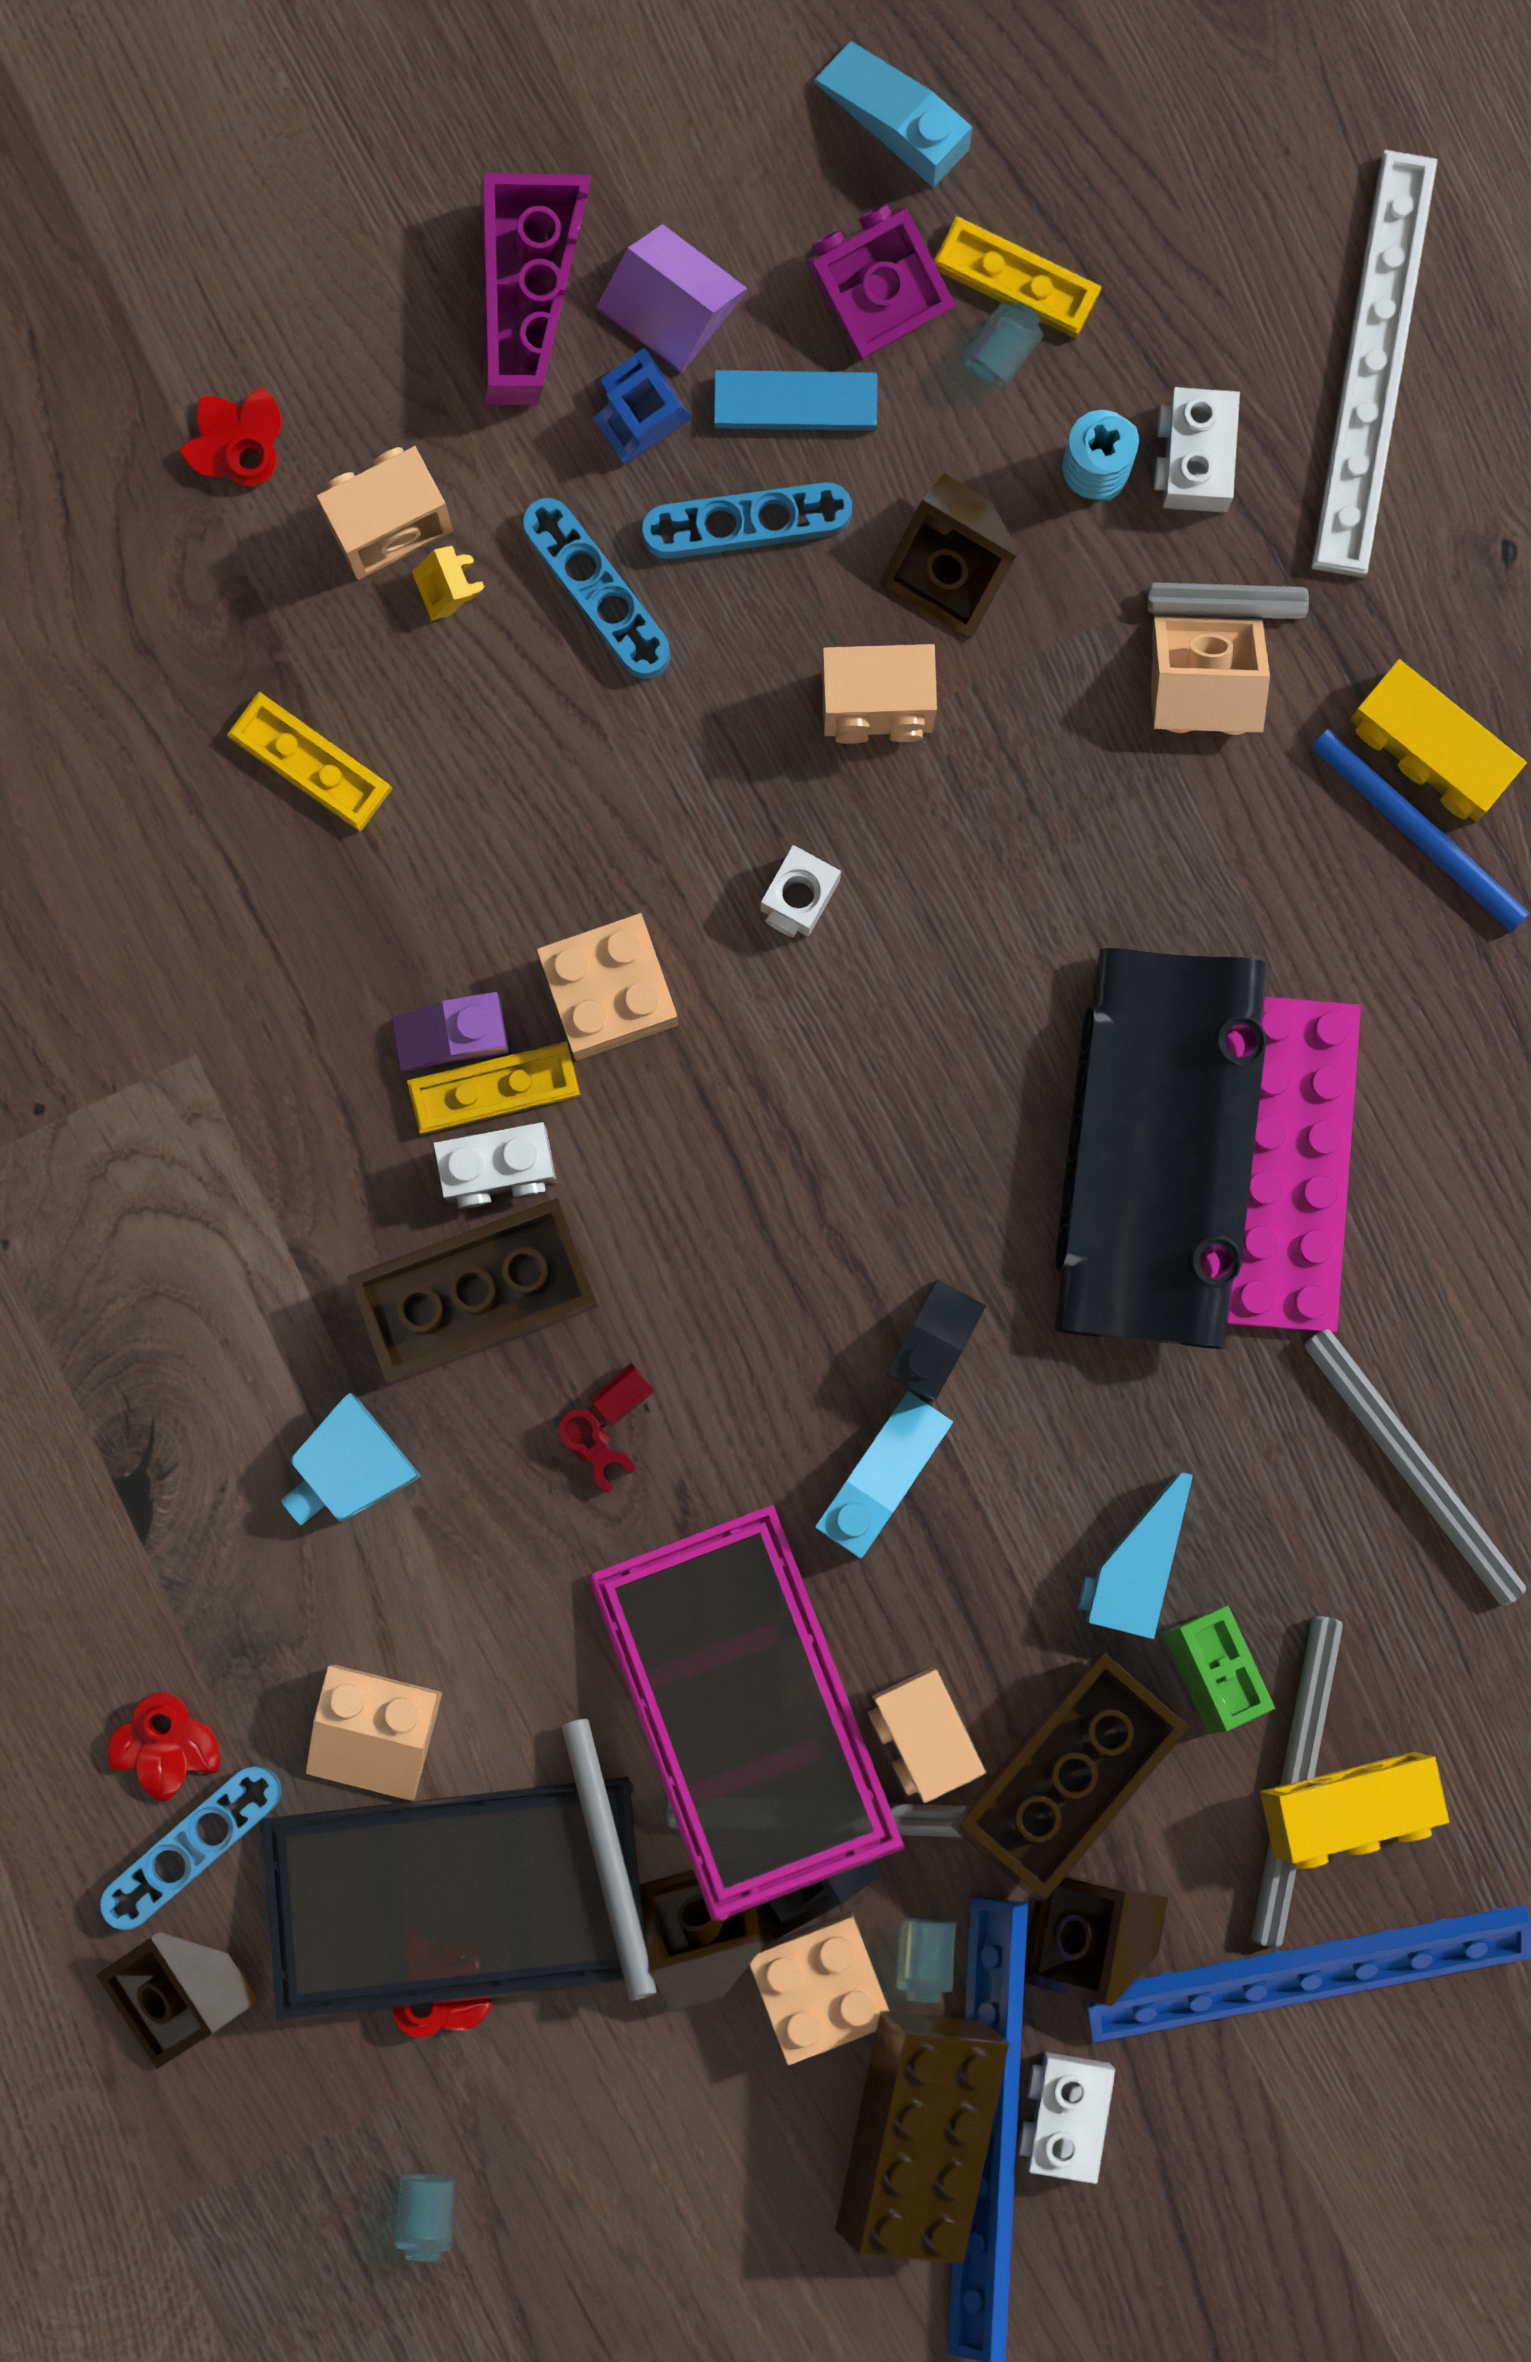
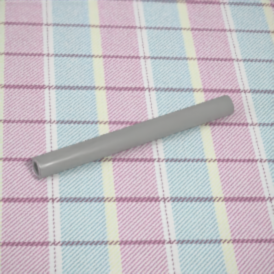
M589 1720L572 1721L564 1724L562 1731L630 2001L647 1998L657 1994L650 1972L649 1959Z

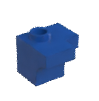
M644 348L600 379L608 392L606 395L610 400L593 419L622 462L626 465L692 419L675 391Z

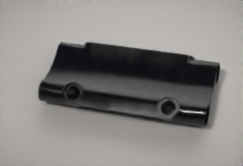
M1102 948L1099 950L1093 1006L1090 1005L1087 1009L1081 1033L1057 1237L1056 1269L1062 1274L1055 1331L1082 1336L1121 1337L1199 1348L1225 1349L1233 1280L1238 1276L1242 1265L1245 1224L1267 1044L1262 1021L1269 963L1244 957L1187 956L1121 948ZM1230 1029L1238 1032L1244 1040L1245 1049L1241 1057L1232 1055L1225 1045L1226 1033ZM1206 1248L1213 1250L1220 1261L1219 1271L1214 1278L1207 1276L1200 1267V1257Z

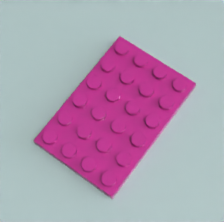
M1265 997L1262 1027L1266 1033L1267 1044L1245 1224L1242 1265L1238 1276L1233 1280L1229 1325L1310 1332L1328 1329L1333 1334L1337 1333L1361 1005ZM1231 1029L1228 1030L1225 1037V1045L1232 1055L1241 1057L1245 1049L1244 1040L1238 1032ZM1206 1248L1200 1257V1267L1207 1276L1212 1278L1219 1271L1220 1261L1213 1250Z

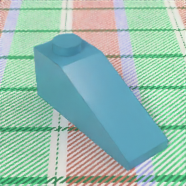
M852 41L815 78L816 85L933 188L970 148L972 126L933 91Z
M907 1391L814 1528L857 1558L862 1559L953 1424V1421Z
M1186 1473L1176 1474L1097 1567L1095 1578L1085 1576L1078 1602V1609L1086 1611L1084 1622L1154 1639L1193 1475Z

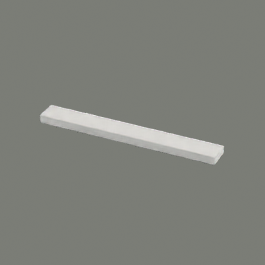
M1384 150L1381 157L1311 569L1365 578L1368 572L1437 159L1389 150Z

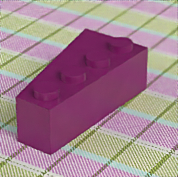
M483 173L479 202L484 405L538 406L592 175Z

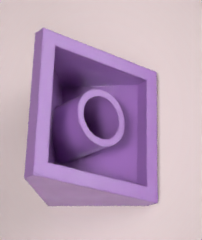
M662 224L627 248L596 308L609 320L682 374L747 293V288Z

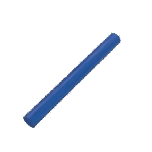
M1328 728L1312 745L1311 748L1510 933L1530 914L1331 728Z

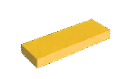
M956 216L934 260L940 273L1077 339L1102 287Z
M261 692L257 693L227 734L228 738L359 832L363 830L392 790L390 784Z
M567 1041L407 1080L421 1136L581 1097Z

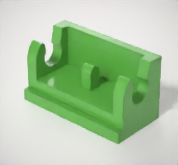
M1229 1606L1206 1612L1190 1622L1162 1632L1208 1735L1227 1732L1275 1709Z

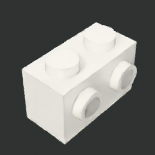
M1174 387L1169 405L1160 404L1157 436L1167 438L1166 458L1157 457L1154 490L1163 491L1162 508L1213 512L1228 511L1234 492L1240 392Z
M543 1122L434 1143L443 1196L448 1203L458 1202L459 1209L492 1203L491 1195L512 1192L514 1199L546 1193L545 1185L557 1183L547 1129Z
M1044 2052L1042 2066L1032 2065L1027 2098L1036 2100L1033 2122L1023 2121L1018 2155L1027 2156L1026 2165L1029 2172L1097 2184L1115 2069L1111 2063Z

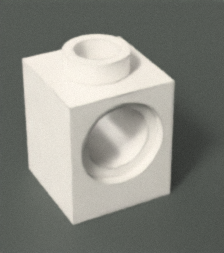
M793 845L761 901V911L768 914L765 922L787 936L794 937L797 931L809 937L840 882L841 871ZM796 883L808 886L814 894L813 901L804 908L798 909L789 906L782 896L788 886Z

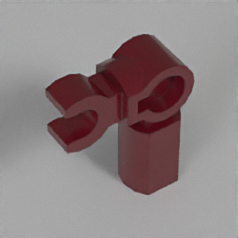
M632 1362L589 1396L593 1404L587 1409L576 1408L566 1412L558 1426L559 1437L562 1443L571 1449L582 1463L587 1459L591 1462L595 1483L607 1493L613 1489L603 1474L607 1464L618 1462L629 1474L635 1471V1468L627 1454L609 1448L607 1443L611 1438L601 1426L607 1421L611 1426H614L655 1392Z

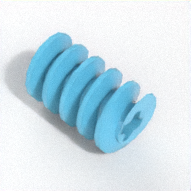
M1103 409L1088 412L1080 417L1070 431L1062 463L1064 480L1070 489L1083 498L1109 501L1120 494L1127 483L1139 444L1137 427L1118 413Z

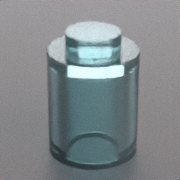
M1014 302L1012 306L1000 304L962 356V361L972 373L987 384L997 389H1006L1043 337V332L1038 326L1041 322L1039 316L1029 307L1019 302Z
M928 1918L900 1919L896 1988L907 1990V2000L941 2002V1992L952 1991L956 1922Z
M405 2174L399 2176L395 2247L406 2250V2259L422 2262L438 2261L440 2259V2252L452 2249L455 2178L437 2174Z

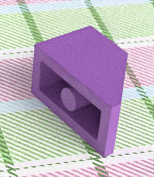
M497 992L440 1001L392 1018L402 1073L510 1055L502 1004Z

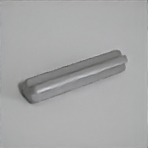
M1154 582L1150 584L1148 589L1147 607L1149 613L1158 615L1302 619L1308 612L1309 595L1308 590L1304 587Z

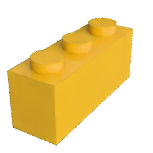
M1400 659L1350 719L1358 726L1355 731L1366 744L1376 750H1381L1384 747L1400 760L1398 767L1408 778L1420 785L1427 782L1443 795L1440 801L1451 813L1461 819H1466L1469 816L1476 823L1528 763Z
M1417 1752L1260 1791L1274 1858L1293 1863L1296 1869H1309L1325 1865L1329 1862L1327 1855L1344 1850L1350 1856L1372 1853L1380 1849L1379 1841L1397 1836L1400 1842L1425 1839L1432 1835L1431 1827L1449 1823L1435 1756Z

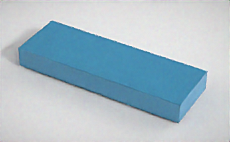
M715 370L714 425L716 429L876 431L877 373Z

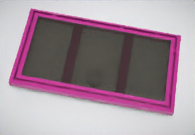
M774 1505L603 1570H597L588 1576L591 1589L712 1921H723L733 1914L905 1849Z

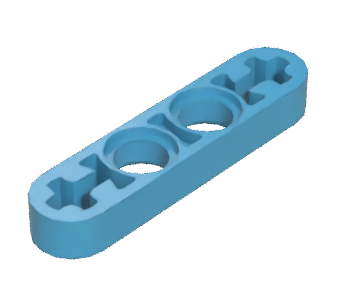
M817 483L664 504L653 508L646 515L643 521V540L646 548L653 555L659 558L673 559L832 537L840 534L847 528L851 520L852 501L843 487L835 483ZM822 498H831L833 506H842L843 510L835 512V520L832 522H825L824 516L821 513L806 514L805 522L807 526L798 527V508L795 502L797 500H804V511L820 508ZM769 504H780L787 509L790 520L783 529L777 531L768 530L761 525L758 519L761 509ZM725 511L735 518L736 528L732 534L724 538H716L706 531L705 521L713 512ZM697 514L696 530L700 541L691 542V531L675 533L674 542L671 544H663V539L659 535L652 536L651 532L660 530V521L671 520L673 528L689 527L687 515Z
M541 498L533 502L527 508L523 518L525 535L529 543L624 668L631 675L640 679H653L661 675L670 661L669 643L664 633L571 511L561 501L553 498ZM542 514H545L549 519L559 516L561 519L557 522L558 530L566 543L571 540L573 535L577 536L579 540L566 544L559 551L558 555L553 557L550 553L558 550V544L549 532L544 531L539 535L536 533L539 529L538 517ZM576 554H586L594 559L596 563L595 573L590 579L585 581L573 580L565 571L567 561ZM609 596L622 598L629 607L627 617L617 624L604 622L597 613L599 604ZM640 620L644 625L636 627V634L646 646H650L653 643L658 645L655 650L657 661L649 664L648 661L642 659L636 663L633 660L636 656V648L628 635L623 638L621 643L617 642L615 637L628 633L636 622Z
M262 1766L247 1767L235 1774L107 1887L100 1902L101 1913L106 1922L114 1928L128 1930L136 1928L151 1918L276 1807L282 1793L281 1783L276 1774ZM247 1777L253 1782L263 1778L269 1785L263 1792L268 1801L263 1806L259 1802L254 1801L244 1807L239 1813L247 1817L248 1821L240 1826L234 1811L222 1804L220 1799L227 1794L230 1803L233 1804L246 1793L247 1789L243 1781ZM206 1813L220 1814L228 1824L227 1837L220 1844H206L198 1835V1822ZM165 1850L177 1851L185 1860L186 1868L184 1875L176 1882L163 1881L155 1871L156 1858ZM142 1869L148 1883L163 1895L156 1901L153 1892L150 1891L136 1903L135 1906L140 1912L136 1918L131 1913L119 1916L114 1909L120 1902L116 1893L120 1889L124 1894H129L142 1885L144 1881L135 1876Z

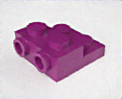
M887 203L859 217L858 220L862 228L844 238L841 231L837 230L814 242L811 246L815 255L804 260L828 308L834 310L857 357L862 359L956 306L907 208H896L890 211Z

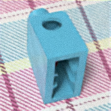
M349 1393L291 1458L290 1462L305 1480L280 1501L300 1525H303L325 1506H327L338 1521L344 1522L415 1482L421 1475L357 1396Z

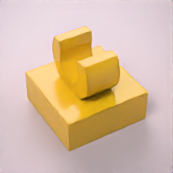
M453 546L433 550L412 571L432 621L450 617L460 606L472 600L484 589L482 582L467 583L463 571L474 560L470 555L456 556Z

